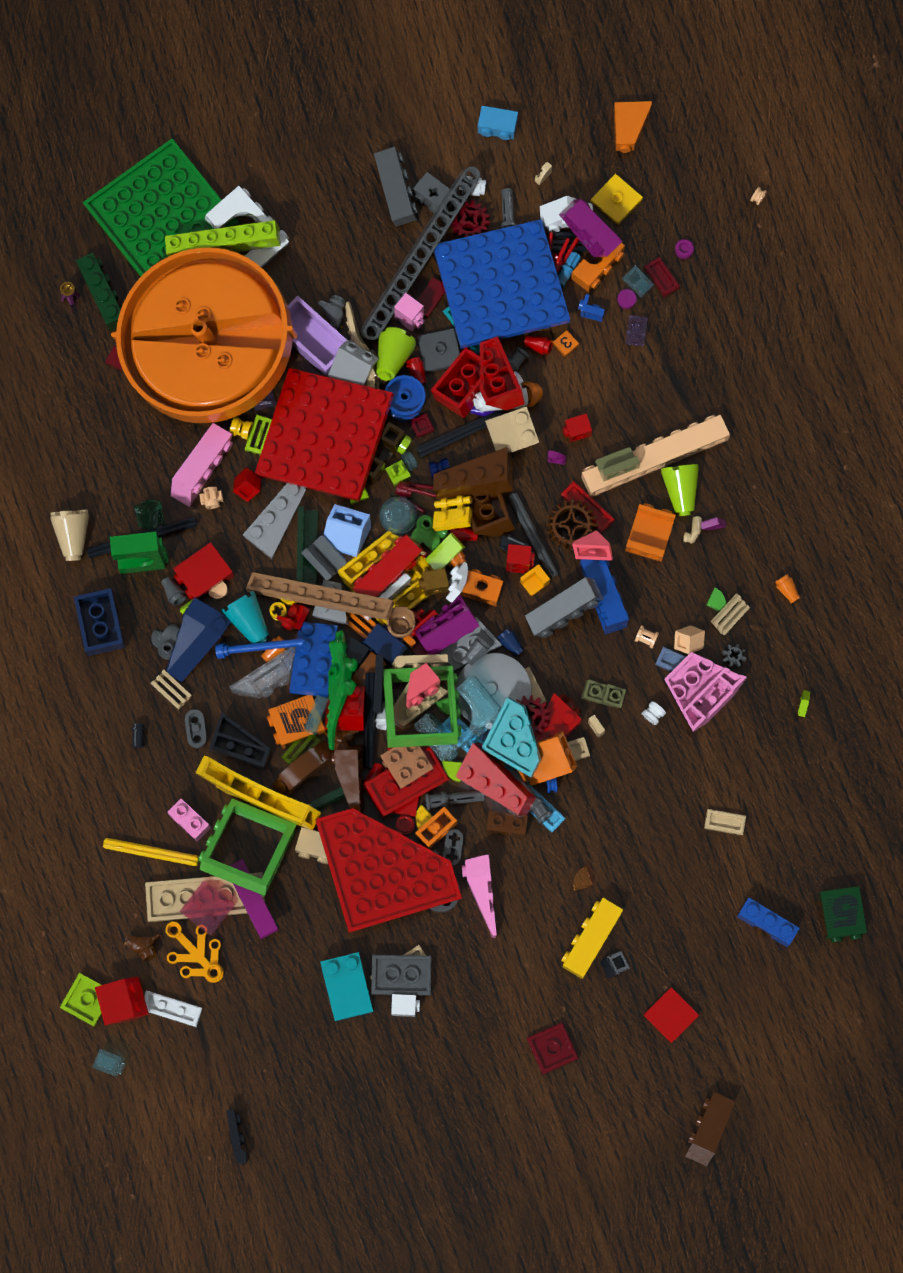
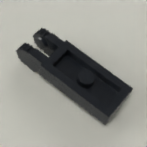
M235 1109L226 1110L234 1157L236 1158L235 1161L238 1164L244 1165L248 1161V1155L242 1149L245 1139L243 1132L239 1133L238 1125L241 1124L240 1113H236Z

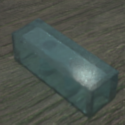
M319 695L316 696L304 728L305 731L317 734L329 702L327 698Z

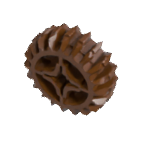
M571 499L570 505L564 500V507L558 503L556 506L559 510H551L555 516H548V519L553 522L547 523V527H552L553 529L547 532L548 534H555L551 537V540L555 541L558 539L556 542L558 547L564 543V550L570 545V550L574 551L572 544L576 541L577 531L587 528L584 535L580 537L582 538L596 531L592 527H598V523H592V521L597 519V516H590L594 512L593 509L586 511L589 507L587 503L581 507V500L575 505V500ZM570 510L567 520L558 522L561 515ZM578 510L584 513L587 522L578 521L575 511ZM573 520L578 525L571 531V528L566 525ZM558 528L568 530L569 540L560 536Z

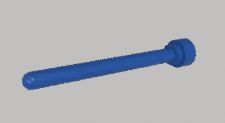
M300 638L235 646L218 643L215 646L217 658L222 659L227 658V656L233 653L304 646L306 640Z

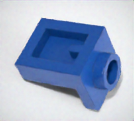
M586 294L585 299L581 298L579 303L580 316L602 322L605 309L596 304L588 305L590 295Z

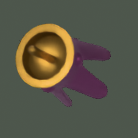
M64 282L60 286V292L62 293L61 301L63 302L66 297L69 304L74 305L73 295L80 298V294L75 290L74 285L71 282Z

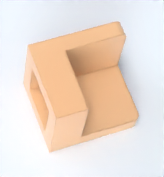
M687 626L675 631L674 649L687 654L703 649L705 631L693 626Z

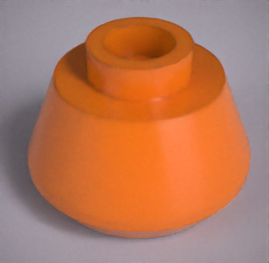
M529 381L522 383V388H526L528 394L527 407H533L542 399L543 390L537 383Z

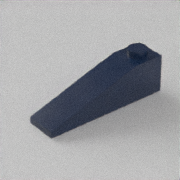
M193 598L183 613L181 628L177 633V641L174 649H172L166 669L168 674L181 683L219 640L231 623L220 612L197 598Z

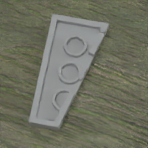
M287 483L245 531L243 537L273 560L278 546H280L283 536L307 492L306 489Z
M477 617L475 619L479 627L472 633L461 637L456 643L450 644L440 653L435 654H448L446 666H453V671L468 664L463 657L467 654L475 639L477 640L481 637L491 646L488 650L489 652L502 646Z

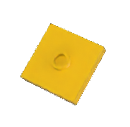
M615 174L594 195L590 202L619 225L643 200V197Z

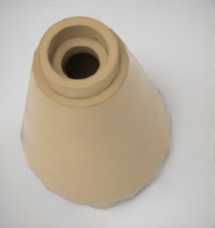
M88 510L52 512L50 516L63 557L66 558V561L81 560L89 520Z

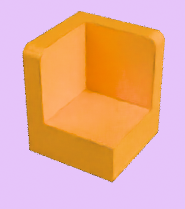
M538 564L520 577V583L530 596H533L550 584V578Z

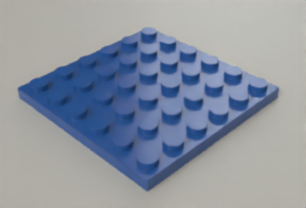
M542 220L439 243L434 249L461 349L479 345L480 342L497 336L500 340L570 323L569 313Z

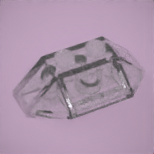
M296 647L288 648L229 686L232 693L260 699L261 697L266 698L270 696L276 687H283L288 684L292 676Z

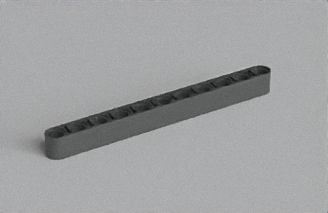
M468 167L459 173L362 325L360 335L363 339L374 340L379 337L381 331H383L394 314V306L408 292L480 178V172L477 168ZM468 171L473 174L471 181L466 177ZM458 186L463 189L462 196H459L456 192ZM448 202L453 204L452 212L447 210L446 205ZM438 217L443 220L442 227H439L436 223ZM428 233L433 235L432 243L427 241ZM418 249H421L424 253L422 258L417 256ZM408 264H411L414 268L412 274L407 272ZM398 280H401L404 284L402 290L397 288ZM389 295L392 296L394 299L392 305H389L387 303V297ZM378 311L384 314L382 321L377 319ZM369 326L374 330L372 337L367 335V328Z

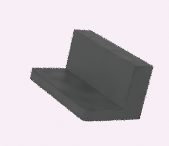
M321 535L302 552L304 557L326 581L335 576L338 570L348 563L324 535Z

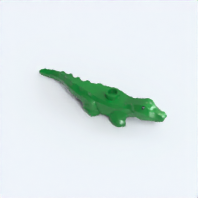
M342 630L337 631L335 639L329 642L332 665L328 672V698L330 705H328L329 714H327L328 724L326 727L328 729V745L331 750H334L335 732L339 715L347 695H352L356 687V683L352 680V673L356 670L358 661L355 658L350 659L347 657V643Z

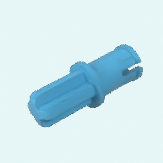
M572 252L566 263L561 267L558 275L561 288H565L573 270L581 259V256L576 252Z

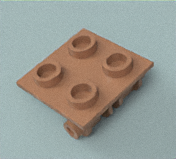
M420 746L393 747L381 755L384 767L389 769L400 788L405 787L433 769Z

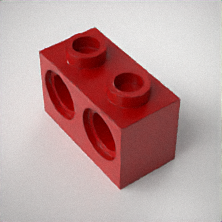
M508 544L506 572L526 574L529 572V568L533 569L535 553L531 552V546Z

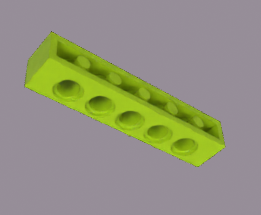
M273 220L165 236L166 254L169 257L181 251L195 248H220L241 252L281 246L280 228L276 221Z

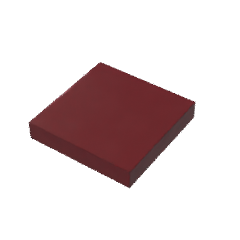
M563 1022L526 1038L542 1075L579 1059Z

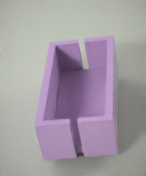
M297 296L288 305L293 328L298 334V337L293 339L292 346L327 377L339 347L347 339Z

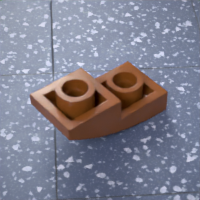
M374 652L368 655L353 675L352 680L356 683V686H365V674L367 672L375 673L377 655ZM386 661L383 662V668L387 664Z

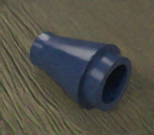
M507 628L497 637L500 640L499 642L512 652L515 657L524 650L514 630L511 631L510 628Z

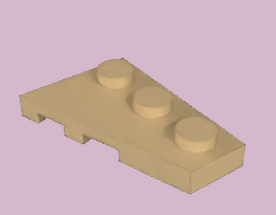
M408 682L393 706L395 725L403 729L445 696L448 691L440 687L435 695H429L424 698L421 704L408 709L406 706Z

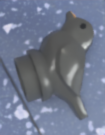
M333 295L328 303L319 301L318 304L323 307L326 317L330 320V325L333 328H342L345 300L340 296Z

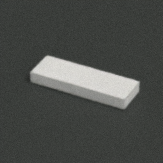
M407 574L402 575L379 598L392 600L409 585L411 578ZM364 616L368 621L372 618Z
M146 990L144 998L149 1013L197 1027L203 1008Z

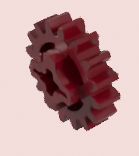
M472 200L471 204L465 201L450 224V227H454L453 233H459V239L462 236L469 237L481 234L482 232L486 233L487 227L490 226V221H488L490 215L486 214L487 208L481 209V203L475 205L474 200ZM459 215H461V218H462V219L459 220V223H458V222H457L458 217H459ZM482 218V224H481V226L479 227L478 222H479L480 219Z
M533 695L529 699L523 696V701L521 702L516 699L517 702L526 706V709L529 710L532 716L531 726L534 736L536 737V732L543 734L542 727L548 728L545 722L550 721V717L546 716L550 713L549 709H545L547 704L545 702L540 704L541 698L539 697L535 701ZM530 705H534L538 707V709H534L530 707ZM542 718L539 725L535 726L536 722Z

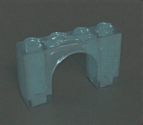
M470 676L456 688L472 710L473 716L470 727L461 734L462 737H458V744L430 745L442 762L452 761L459 755L457 752L461 748L466 749L473 743L472 739L476 735L478 737L483 735L487 731L486 727L489 724H494L501 710L499 704L476 676ZM427 713L413 725L419 734L451 733L443 727L433 713Z

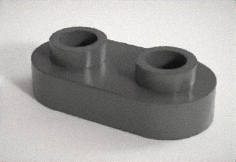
M190 710L185 715L187 740L191 747L199 749L207 743L205 719L199 710ZM196 717L199 720L197 723L194 724L192 723V719ZM200 736L201 740L200 742H195L194 738Z

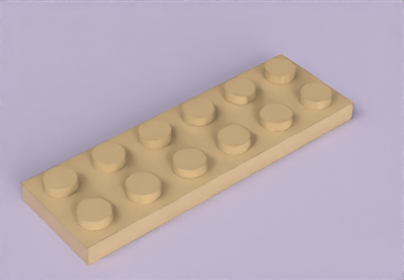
M262 872L250 873L251 875L258 877L260 879H262L263 877ZM216 876L145 883L148 922L248 914L233 883Z

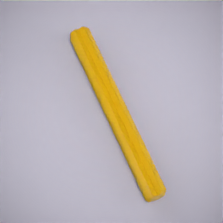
M105 838L103 843L105 849L197 866L199 860L197 855L111 838Z

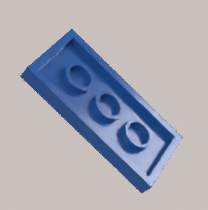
M304 622L301 629L298 630L297 639L304 638L306 644L295 649L290 693L328 697V672L332 665L329 642L335 639L338 625Z

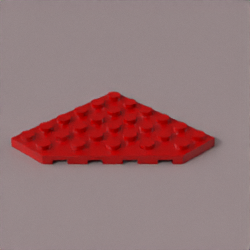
M354 808L315 819L349 933L462 899L451 861L369 818Z

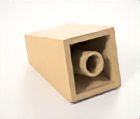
M527 406L485 421L496 451L507 447L511 453L539 443Z

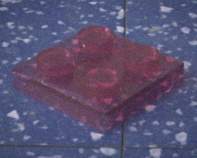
M203 881L180 910V913L212 936L235 904L207 882Z

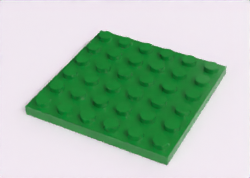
M170 139L86 199L83 205L141 277L152 266L168 257L166 254L165 236L214 229L205 220V215L222 200L176 142ZM235 217L224 227L236 226L239 222Z

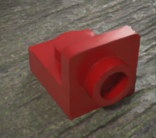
M293 603L286 617L278 615L276 619L282 623V627L288 630L292 628L300 630L309 609Z

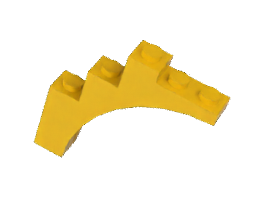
M204 755L196 771V774L213 783L218 789L228 795L243 799L256 808L268 811L277 817L304 828L313 830L316 825L315 819H318L321 815V812L310 805L266 788L232 771L208 756Z

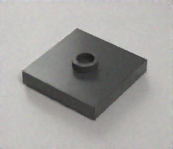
M454 328L417 336L425 373L449 368L460 354Z

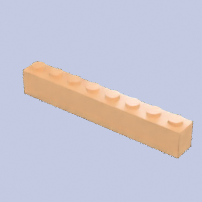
M715 415L709 416L700 424L698 422L692 423L687 427L688 429L673 431L670 434L671 436L666 438L659 437L653 440L652 444H642L636 447V450L632 452L634 457L637 456L640 462L638 469L603 482L597 466L594 467L592 465L585 468L581 478L591 497L729 440L730 434L721 415L716 417Z

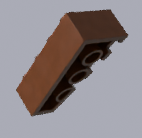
M506 447L433 474V491L437 494L438 500L446 497L453 499L460 495L476 497L513 491V458Z

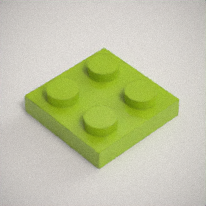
M79 973L60 1008L95 1027L102 1015L95 987L101 986V984Z

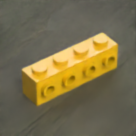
M602 898L601 902L596 901L592 908L594 914L591 919L587 917L581 926L584 928L581 936L579 934L575 936L571 943L574 945L572 951H567L561 960L564 962L563 968L581 979L584 978L623 912V909Z

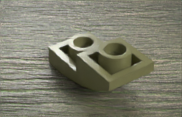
M588 679L585 682L581 699L621 708L626 689L610 684H601Z

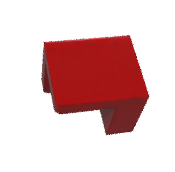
M246 467L234 478L233 492L248 502L260 492L261 477Z

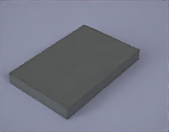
M372 955L371 995L431 996V956Z

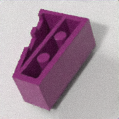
M574 199L559 214L593 257H607L623 242L590 209L589 204L585 200Z
M460 594L449 606L445 604L442 607L443 611L436 618L432 616L415 631L419 641L429 655L440 653L444 648L456 643L461 637L472 633L479 627L470 608Z

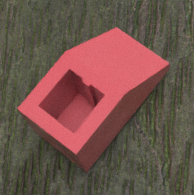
M427 663L410 674L406 700L408 709L412 706H418L423 702L424 698L429 695H435L440 689V679Z

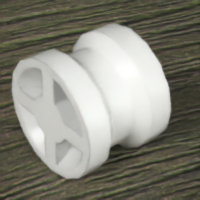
M653 701L649 703V708L642 712V715L654 725H657L659 718L664 717L666 714L664 709Z

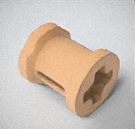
M641 625L635 642L640 641L653 648L659 633L646 630Z

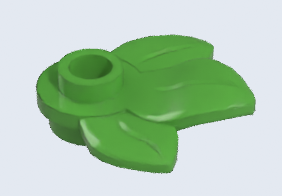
M423 515L417 519L416 529L412 532L411 537L419 544L424 543L428 549L434 551L440 544V538L445 539L449 533L448 530L435 532L432 528L433 518ZM423 522H428L429 527H425L423 525Z

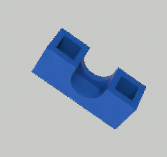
M751 898L746 900L737 915L739 919L749 925L764 930L772 939L785 947L791 944L800 929Z

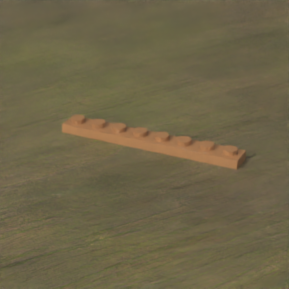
M252 572L246 587L249 593L254 591L255 594L383 620L389 619L394 606L393 600L254 572Z

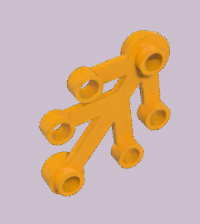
M170 922L167 924V935L171 938H176L190 953L177 954L170 952L167 955V961L170 964L178 962L200 963L204 969H191L188 966H184L180 970L181 976L186 979L191 976L205 977L211 983L219 982L224 975L223 968L218 964L219 950L221 948L220 941L213 939L209 942L211 949V959L209 962L205 958V936L208 934L206 926L199 925L196 928V948L183 935L182 927L179 923ZM173 927L178 928V932L176 934L171 933V929ZM200 928H205L204 934L198 933ZM218 942V948L213 949L211 946L212 943ZM176 955V960L170 961V956ZM189 969V975L184 976L183 970ZM215 969L218 973L213 977L210 975V972Z

